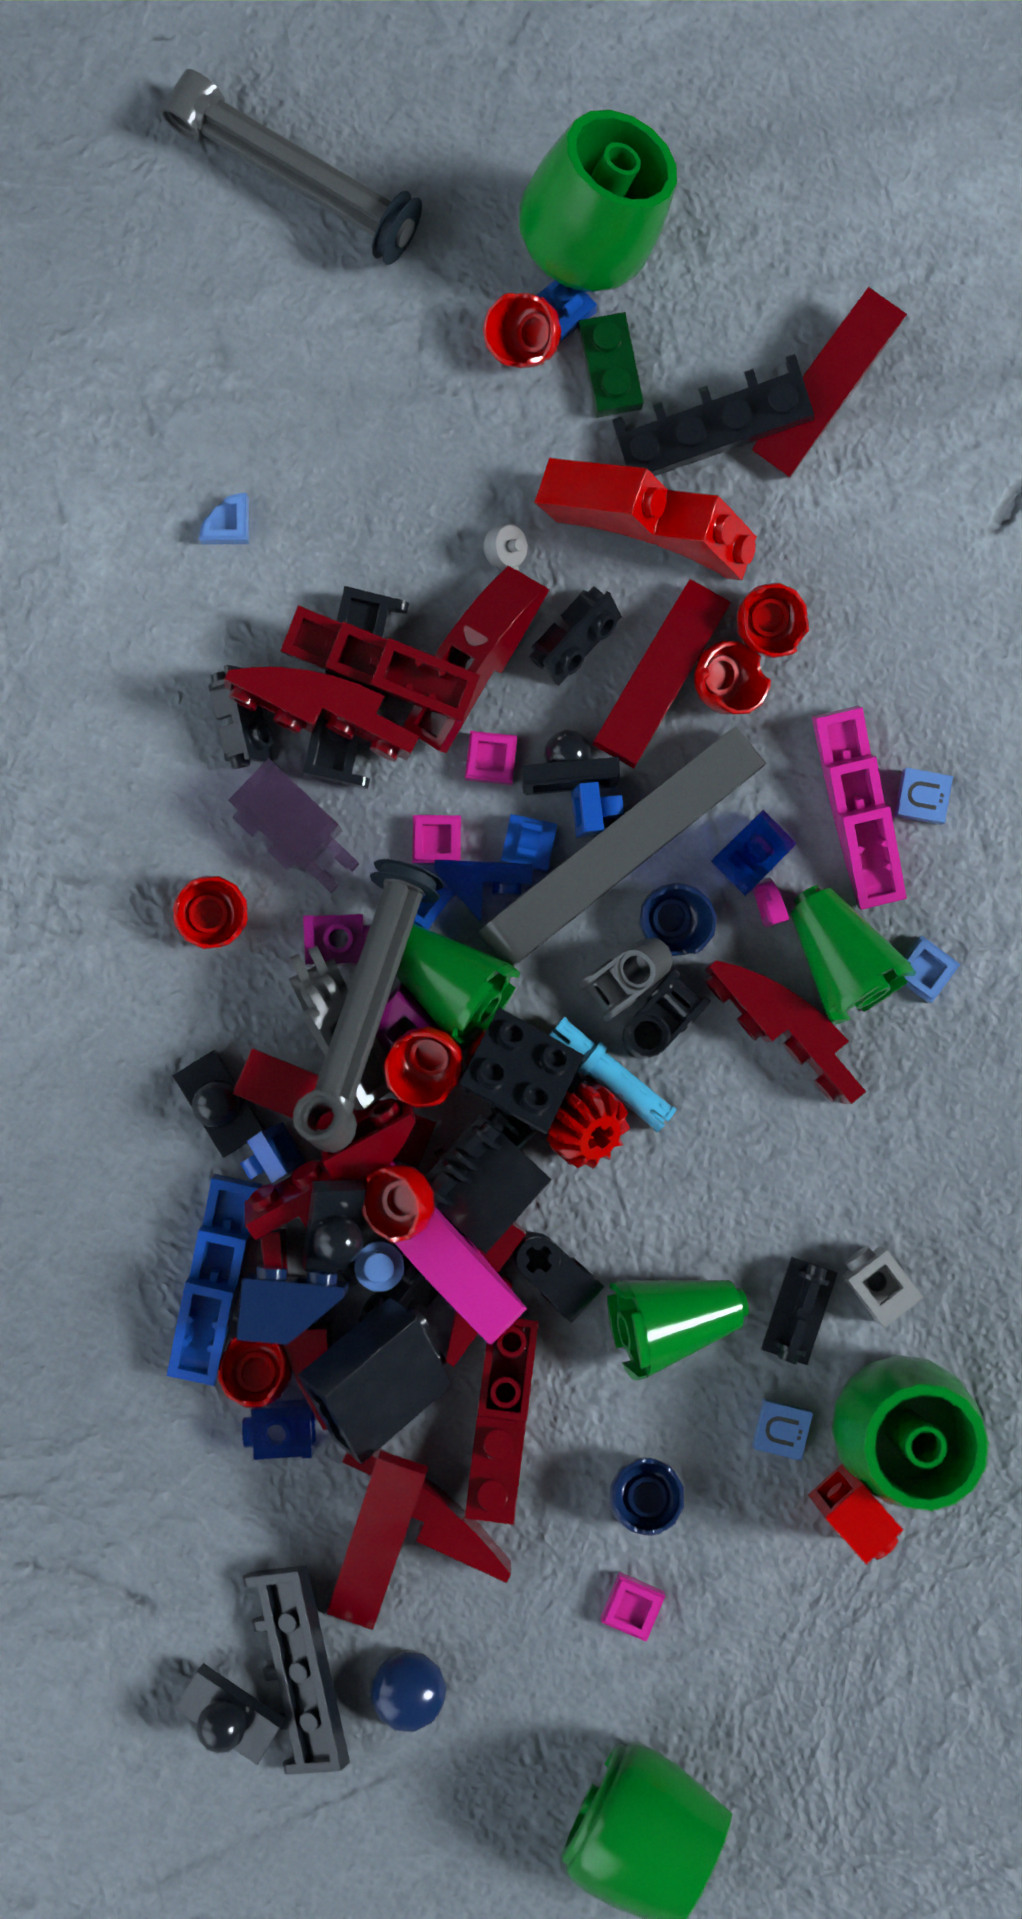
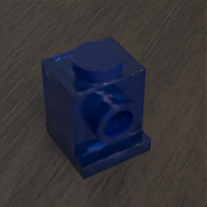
M307 1400L275 1401L264 1407L252 1408L251 1417H244L242 1421L244 1448L253 1447V1460L290 1457L312 1458L317 1449L315 1414ZM273 1425L281 1426L286 1433L285 1439L279 1441L271 1439L268 1433L269 1427Z

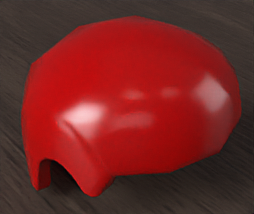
M506 293L500 296L487 310L482 328L486 348L500 363L516 368H534L550 360L557 351L561 335L557 311L544 297H539L532 293Z
M771 583L757 586L745 596L737 612V632L747 648L763 657L776 658L791 655L797 652V646L809 632L806 604L797 590L784 584Z
M721 641L713 644L698 658L694 674V685L700 700L719 714H750L764 703L771 687L770 678L763 674L760 667L761 656L738 641Z
M204 875L193 879L183 887L175 898L173 905V920L176 929L185 941L202 949L221 948L229 945L241 934L248 921L247 900L236 884L221 876Z
M429 1026L406 1031L395 1041L385 1058L384 1073L386 1086L398 1101L415 1108L436 1106L442 1103L458 1083L463 1071V1056L460 1046L448 1033Z
M389 1165L371 1173L367 1177L362 1212L363 1217L373 1232L386 1238L390 1243H396L412 1239L426 1229L435 1208L434 1192L424 1175L409 1166Z
M234 1337L229 1342L227 1350L221 1357L218 1371V1381L226 1397L245 1408L264 1407L275 1402L282 1396L292 1377V1367L283 1344L237 1340V1337Z

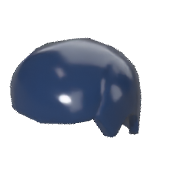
M672 883L652 890L651 894L646 897L641 905L639 925L645 938H656L663 941L668 946L672 956L697 954L704 949L715 935L717 915L710 899L698 888L684 883Z
M638 1458L619 1468L610 1484L609 1503L615 1518L626 1529L642 1535H658L668 1530L677 1522L684 1508V1486L675 1471L668 1464L654 1458Z
M404 1651L389 1657L378 1668L370 1687L372 1706L379 1719L395 1731L415 1732L431 1724L439 1715L445 1701L446 1684L440 1667L424 1653Z

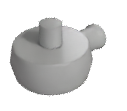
M511 524L495 526L485 537L484 552L486 558L496 568L505 569L509 565L519 571L518 566L524 561L527 554V540L524 533L517 526Z

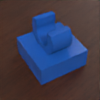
M556 280L552 281L537 294L539 297H544L558 313L561 327L560 342L578 328L579 320L589 319L597 311V304L585 291L566 287Z
M599 782L579 783L571 791L576 839L595 837L604 830L603 821L619 819V816L624 815L622 795L600 798Z
M511 814L500 863L547 873L558 824Z
M282 1122L259 1132L247 1140L254 1155L240 1164L249 1180L266 1173L271 1183L293 1173L298 1167L306 1163V1160Z

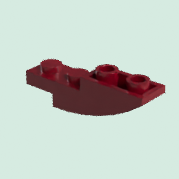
M508 565L469 606L434 655L437 658L481 675L463 721L460 722L414 705L402 727L420 736L419 739L436 750L447 753L494 670L502 674L550 589Z
M249 667L228 670L224 678V688L231 691L229 695L231 700L252 711H255L257 706H260L276 714L273 719L274 722L297 734L300 733L302 728L312 733L321 716L328 720L326 726L333 732L348 739H352L354 734L372 743L370 749L374 753L393 762H396L398 757L407 761L420 737L377 714L385 697L384 695L333 675L287 667Z
M716 960L704 968L705 972L710 976L705 981L706 985L723 1004L730 1000L738 1009L741 1015L736 1020L753 1040L756 1041L761 1037L765 1042H773L783 1033L787 1038L782 1043L784 1048L800 1065H803L806 1061L819 1075L814 1080L815 1084L831 1102L834 1103L839 1099L842 1104H853L866 1093V1090L835 1055L849 1040L810 1003L766 976L741 966Z
M392 1098L379 1102L370 1110L369 1114L356 1120V1134L351 1143L344 1149L336 1152H324L321 1150L322 1160L306 1162L298 1167L289 1178L276 1185H264L254 1191L249 1199L244 1201L245 1226L253 1238L256 1240L297 1217L301 1219L307 1228L313 1181L363 1179L364 1186H366L367 1177L371 1173L389 1166L405 1144L416 1123L412 1106Z
M517 1318L493 1344L486 1342L464 1519L514 1525L539 1321Z

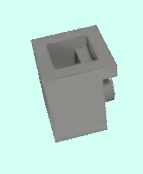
M865 1246L851 1255L845 1262L849 1270L841 1275L867 1309L873 1320L884 1328L924 1298L889 1251L880 1246L874 1251L869 1246ZM875 1272H880L883 1278L881 1286L877 1289H870L867 1284L868 1277Z

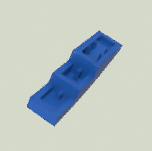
M215 1174L211 1178L203 1223L198 1230L190 1274L184 1285L167 1376L215 1386L217 1383L219 1364L225 1351L252 1236L245 1226L244 1201L248 1200L254 1191L262 1187L260 1183Z

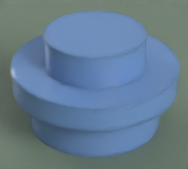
M385 1241L371 1242L361 1249L359 1256L355 1260L356 1277L369 1290L376 1292L387 1291L396 1286L403 1276V1256L391 1243Z

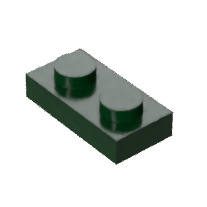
M626 312L579 320L578 329L596 418L642 410L644 402Z

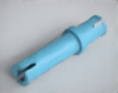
M565 1016L558 1022L556 1028H553L549 1033V1036L584 1055L577 1069L579 1074L583 1077L588 1074L601 1086L607 1088L617 1099L649 1124L655 1132H659L665 1126L664 1121H669L676 1111L674 1106L668 1104L606 1053L607 1046L602 1042L595 1044L571 1024Z

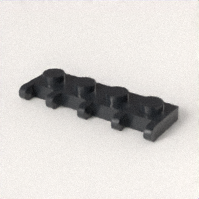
M795 353L786 356V367L789 373L758 384L754 369L747 370L744 374L748 388L712 400L708 386L700 387L698 390L703 404L666 417L662 402L653 404L657 420L627 431L626 424L621 416L612 419L625 465L647 468L654 476H658L815 420Z
M344 586L337 621L340 623L344 621L383 637L388 611L407 614L409 603L404 600ZM325 671V674L333 675V676H336V677H339V678L348 680V679H346V678H343V677H340V676L335 675V674H333V673H330V672H328V671ZM366 687V688H368V689H370V690H373V691H375V692H377V693H379V694H381V695H384L385 697H384L383 701H388L389 695L384 694V693L379 692V691H376V690L371 689V688H369V687ZM320 716L310 736L302 775L368 789L370 779L362 775L352 774L358 744L370 747L372 743L354 734L352 739H348L333 732L326 726L328 720Z
M307 1565L247 1573L242 1576L244 1587H258L263 1610L262 1616L252 1620L253 1629L255 1632L267 1631L274 1664L262 1669L264 1680H278L285 1712L280 1715L286 1718L279 1730H289L294 1757L283 1761L284 1773L286 1775L342 1771L350 1763L308 1567Z

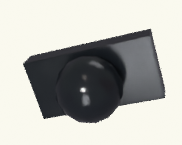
M567 729L554 734L545 746L544 757L546 763L522 765L523 794L535 795L572 791L579 783L599 782V789L616 787L620 777L619 757L591 759L592 750L590 744L582 734Z
M212 1050L172 1075L191 1105L195 1118L203 1125L223 1158L248 1144L247 1140L265 1130L249 1102L233 1094L237 1083L216 1050Z
M363 1179L313 1181L302 1260L305 1272L309 1270L354 1269L355 1260L363 1247V1235L360 1230L366 1193Z
M204 1663L196 1671L175 1710L197 1724L196 1732L198 1739L207 1750L218 1754L234 1749L256 1765L259 1764L286 1719Z

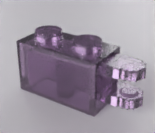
M269 758L228 800L238 810L232 818L252 837L258 831L265 835L273 843L267 851L284 868L288 870L295 864L303 872L307 870L331 894L339 885L327 870L321 869L314 861L328 849L345 869H350L353 872L359 865L358 861L335 840L343 832L340 825Z

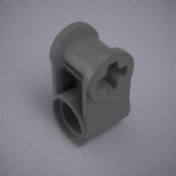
M645 938L638 941L612 960L611 958L577 985L581 990L587 989L604 1012L601 1018L607 1023L637 1001L642 993L666 976L673 963L672 954L663 941L656 938ZM637 956L644 958L648 962L650 974L644 972L639 967Z

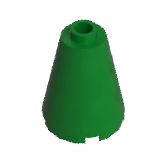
M815 885L800 893L793 900L796 907L791 911L790 915L824 1010L834 1025L850 1020L851 1018L846 1011L855 1006L857 1009L861 1008L863 1012L873 1008L908 983L904 976H914L916 974L911 963L832 888L821 890L818 885Z
M416 924L412 926L396 977L443 1032L448 1033L462 1050L470 1046L473 1039L469 1036L478 1027L482 1030L487 1029L499 1007L503 1010L505 1009L516 989L515 986L509 983L510 977L519 978L520 972L510 963Z
M620 1280L610 1283L609 1288L616 1293L607 1295L608 1318L616 1349L621 1347L626 1349L630 1360L621 1363L629 1377L636 1381L646 1379L742 1328L744 1317L749 1314L748 1301L744 1291L740 1287L736 1288L730 1280Z

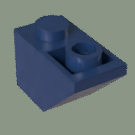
M257 1266V1273H249L242 1280L237 1340L288 1345L344 1298L348 1292L349 1282L337 1281V1273L330 1271L309 1270L307 1271V1278L287 1276V1268Z

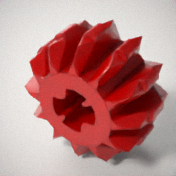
M580 1083L574 1094L566 1092L564 1100L548 1130L549 1134L546 1140L549 1142L551 1149L568 1164L574 1165L576 1168L587 1165L594 1169L600 1158L610 1160L611 1151L614 1147L623 1146L620 1136L630 1129L626 1122L628 1111L624 1108V1104L607 1088L601 1087L598 1084L587 1086Z

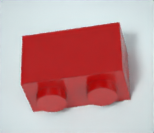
M843 1464L837 1467L808 1494L824 1518L866 1565L873 1558L880 1560L887 1556L898 1543L897 1536L904 1531L857 1477L850 1474Z

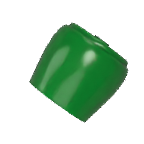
M614 110L589 111L572 122L543 157L523 192L519 205L520 234L531 258L546 275L566 287L585 292L614 290L637 276L644 267L662 232L677 185V164L668 145L648 125L631 115Z
M894 1355L871 1361L848 1379L835 1402L832 1433L840 1462L850 1474L857 1477L872 1495L888 1504L926 1511L955 1505L975 1489L986 1469L989 1442L976 1401L954 1374L929 1359Z
M629 1742L626 1746L617 1744L604 1763L608 1769L600 1787L591 1784L564 1845L562 1861L567 1865V1874L575 1884L588 1894L614 1908L643 1919H687L702 1895L715 1868L730 1828L732 1813L679 1765L658 1751L639 1742Z

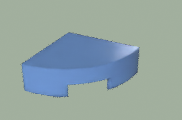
M238 493L226 497L222 503L212 510L208 517H205L199 533V541L202 545L249 544V497L247 493Z

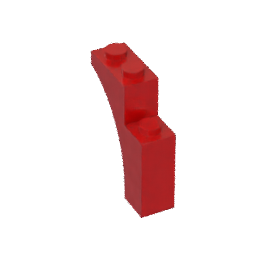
M549 458L534 503L557 523L590 527L635 538L687 557L726 579L743 580L747 565L751 563L755 555V540L757 536L720 496L668 490L647 468Z

